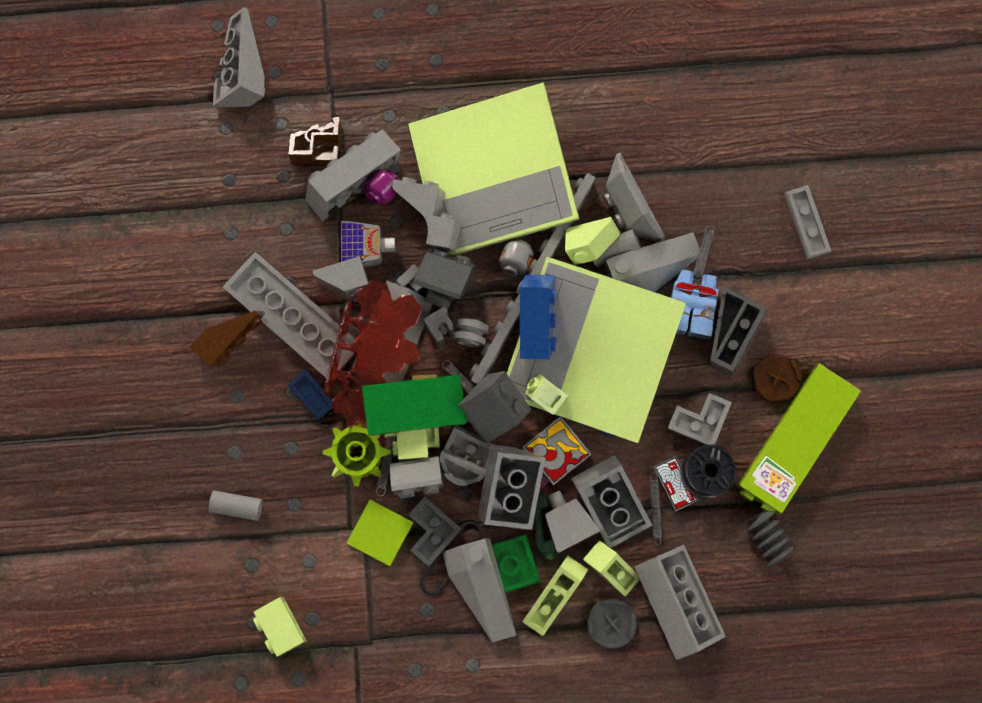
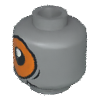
M516 239L505 245L499 258V263L504 269V273L516 277L517 275L527 273L534 258V253L527 242Z

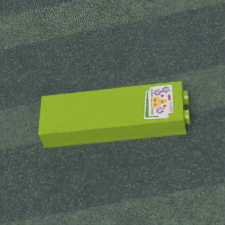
M820 363L814 367L736 488L741 490L739 494L751 502L754 499L762 504L760 508L763 511H773L777 515L781 514L861 390Z

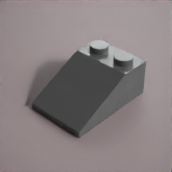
M615 455L571 478L609 548L652 526L622 465Z

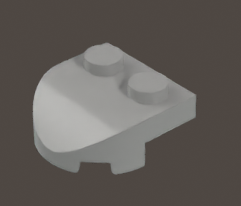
M456 425L440 455V463L445 472L444 475L451 482L461 486L479 482L485 476L490 445L495 444L491 442L485 443L481 437Z

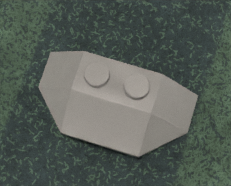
M621 153L616 154L606 183L605 194L603 195L606 205L609 208H613L616 213L614 215L616 224L619 228L623 227L625 232L633 229L639 238L655 243L662 242L665 236L626 165Z

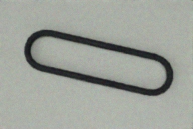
M468 521L460 526L461 529L468 525L475 526L479 532L476 541L481 540L482 529L477 523ZM452 542L444 549V551L448 549ZM442 553L427 568L420 579L421 589L428 595H435L441 592L450 580L448 576L436 591H428L424 587L425 577L442 557Z

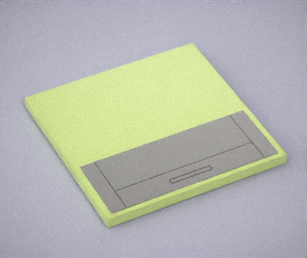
M544 83L408 124L422 183L430 181L439 184L438 187L445 192L441 213L453 215L455 220L461 223L456 251H448L447 255L455 256L579 220Z
M546 257L540 275H555L554 289L557 291L556 304H554V313H556L557 321L556 328H553V337H556L557 341L556 352H552L550 360L520 359L519 336L507 375L528 405L547 411L525 393L530 380L541 374L568 395L555 412L556 415L639 443L686 303Z

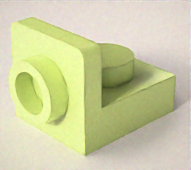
M541 374L530 380L525 392L533 401L553 415L568 396Z

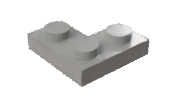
M709 393L699 415L676 406L667 429L703 445H715L732 402Z

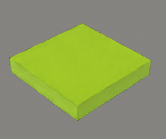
M369 500L347 544L391 567L414 522Z

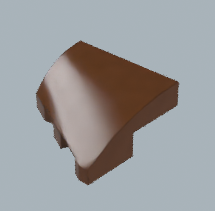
M340 117L332 118L333 122L319 127L316 124L306 131L291 134L288 153L291 165H328L333 159H339Z

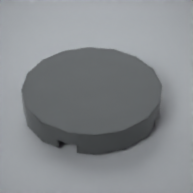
M615 598L604 599L596 603L589 611L587 629L592 640L598 645L609 649L620 648L627 644L635 635L637 627L636 616L631 607L624 601Z

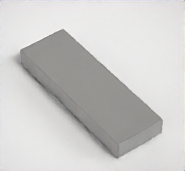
M806 185L786 191L784 195L807 260L831 253L832 251L809 186Z

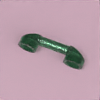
M540 491L533 521L535 544L547 561L555 560L553 540L545 541L541 511L548 510L546 491Z

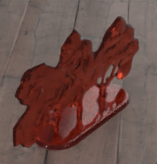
M370 280L368 286H363L357 291V300L361 306V314L355 318L352 317L353 304L350 300L345 306L325 383L324 395L328 396L333 389L336 378L340 379L343 391L333 398L331 406L336 413L345 416L348 426H357L361 421H366L362 386L387 383L384 379L387 372L396 374L404 369L405 364H413L420 360L416 344L404 337L406 331L417 325L422 312L420 303L416 302L411 294L400 296L395 301L392 300L387 284L375 280ZM363 317H369L370 321L366 322L362 321ZM353 324L360 330V335L350 345L346 344L345 341L349 325ZM343 350L354 352L357 359L355 366L347 372L339 369ZM357 371L358 373L356 376H352L351 372ZM346 378H351L358 385L356 391H353L347 385L350 381L346 380ZM346 390L350 392V397L345 395Z

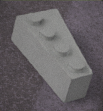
M383 129L376 134L374 132L369 134L362 144L352 146L343 157L333 159L329 162L327 168L321 172H314L308 178L305 201L322 221L326 220L329 217L328 211L334 206H337L339 209L346 203V200L353 191L358 194L364 189L365 183L375 171H386L399 159L400 148Z

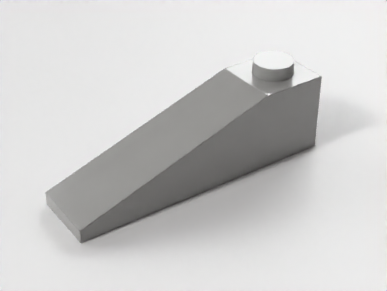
M243 7L231 16L224 42L228 47L224 57L220 58L219 66L223 67L221 77L216 78L214 84L213 106L217 108L248 107L261 100L265 94V76L247 8Z
M689 233L607 259L604 268L610 278L656 292L680 273L681 270H684L698 258L700 248L694 233Z
M490 538L443 551L442 554L450 579L490 640L495 642L517 636Z

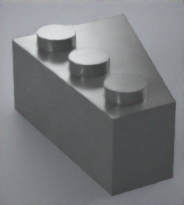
M725 287L722 290L711 356V368L733 378L767 316V308Z

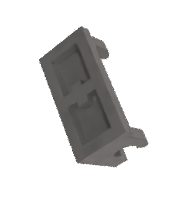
M444 306L424 319L426 329L439 350L445 348L443 335L448 332L452 338L454 332L453 324Z

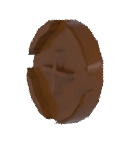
M772 354L761 359L755 366L752 374L753 387L758 395L766 401L774 403L784 402L797 393L802 380L800 368L796 362L781 354Z

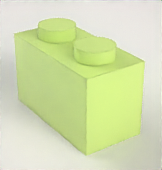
M279 597L254 611L256 616L253 619L260 632L264 631L268 639L265 641V644L271 654L275 653L277 657L307 641L284 597Z

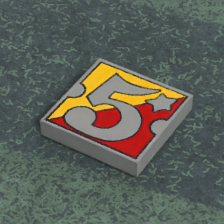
M561 416L523 446L525 451L546 458L543 474L552 485H555L592 455Z

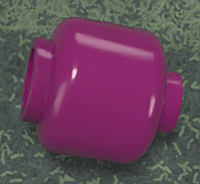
M391 170L375 171L364 185L366 197L376 205L388 204L397 194L392 184L394 179H399L398 176Z

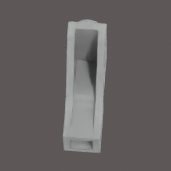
M402 177V181L394 179L393 189L426 219L428 226L426 244L432 248L437 247L455 252L461 223L455 220V216L441 213L445 192L438 187L439 184L430 181L418 184L416 180Z

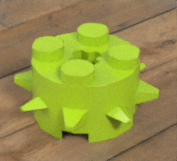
M355 419L352 428L349 427L343 431L333 428L332 431L336 437L333 440V446L323 450V455L331 457L336 465L332 476L337 477L344 473L352 478L354 486H359L361 479L371 474L381 477L379 465L383 457L391 454V450L381 447L378 441L380 435L368 436L367 429L362 427L360 419ZM355 447L358 450L363 448L360 457L355 456L352 458V455H354L352 450Z

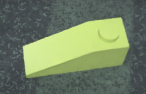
M567 556L523 620V623L543 636L576 590L588 569Z

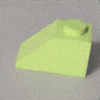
M611 217L566 228L565 251L574 265L597 260L620 236V231Z
M600 540L583 559L625 597L639 581L638 574L616 552Z

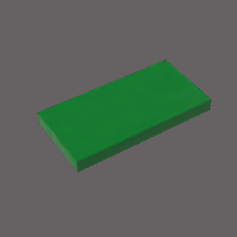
M460 375L361 387L368 436L467 424L466 416L458 406L463 400Z

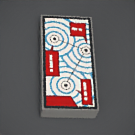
M676 456L653 467L675 512L698 501L696 496H693L685 489L681 481V465Z

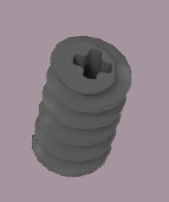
M764 511L743 522L752 523L747 529L748 532H757L752 538L753 541H762L757 549L767 550L762 555V558L772 559L767 564V567L785 559L794 549L793 546L784 547L789 539L788 537H779L784 530L783 528H774L779 521L778 519H769L774 514L773 511Z

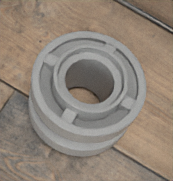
M470 318L456 319L455 327L459 331L453 332L452 340L469 347L485 346L486 339L482 335L488 333V325Z

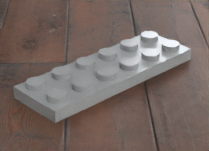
M256 252L223 286L229 294L250 312L255 310L263 311L265 315L261 318L262 323L330 382L360 349L361 343Z

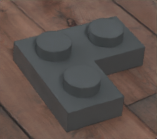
M424 497L409 513V516L427 532L412 547L411 551L430 567L462 529Z

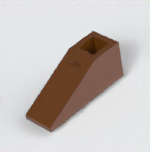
M255 310L206 328L189 347L209 367L223 366L230 359L231 356L229 354L233 349L243 345L246 341L245 336L250 330L254 331L262 323L261 318L265 313Z

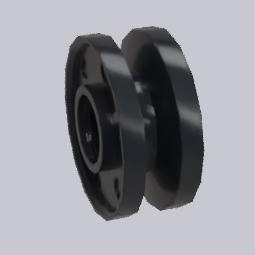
M703 445L696 448L683 459L680 467L681 481L685 489L693 496L701 499H712L727 492L734 484L737 475L736 464L732 456L724 448L717 445ZM705 467L711 470V477L705 473Z

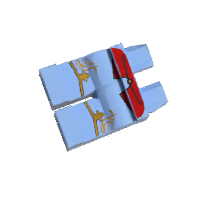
M681 270L677 281L673 285L671 298L686 303L676 333L685 335L688 328L690 311H692L687 336L709 340L712 336L713 319L719 289H716V276L704 274L701 285L692 284L694 272Z

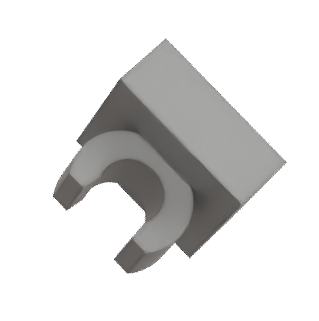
M414 264L396 280L398 285L406 288L410 286L416 293L424 288L413 284L419 270Z

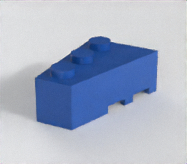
M525 275L520 285V359L550 360L552 352H556L557 341L556 337H553V328H556L557 321L556 313H554V304H556L557 291L554 289L555 275Z

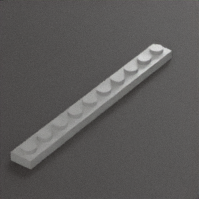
M588 173L584 179L579 178L573 189L576 192L574 200L578 212L595 183L596 177ZM573 222L551 228L553 234L550 240L545 239L539 249V252L542 253L538 261L534 259L527 271L531 273L530 275L541 274L546 257H554L566 235V228H570ZM521 283L516 290V293L519 294L515 302L511 300L504 312L507 314L504 322L499 321L493 331V334L496 335L492 343L487 342L483 348L481 355L484 357L481 363H475L469 374L472 377L471 384L474 386L489 373L520 317Z

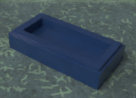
M306 369L287 384L318 421H321L337 407V404Z

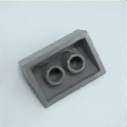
M490 445L477 515L484 525L532 530L546 459L544 456L515 447Z

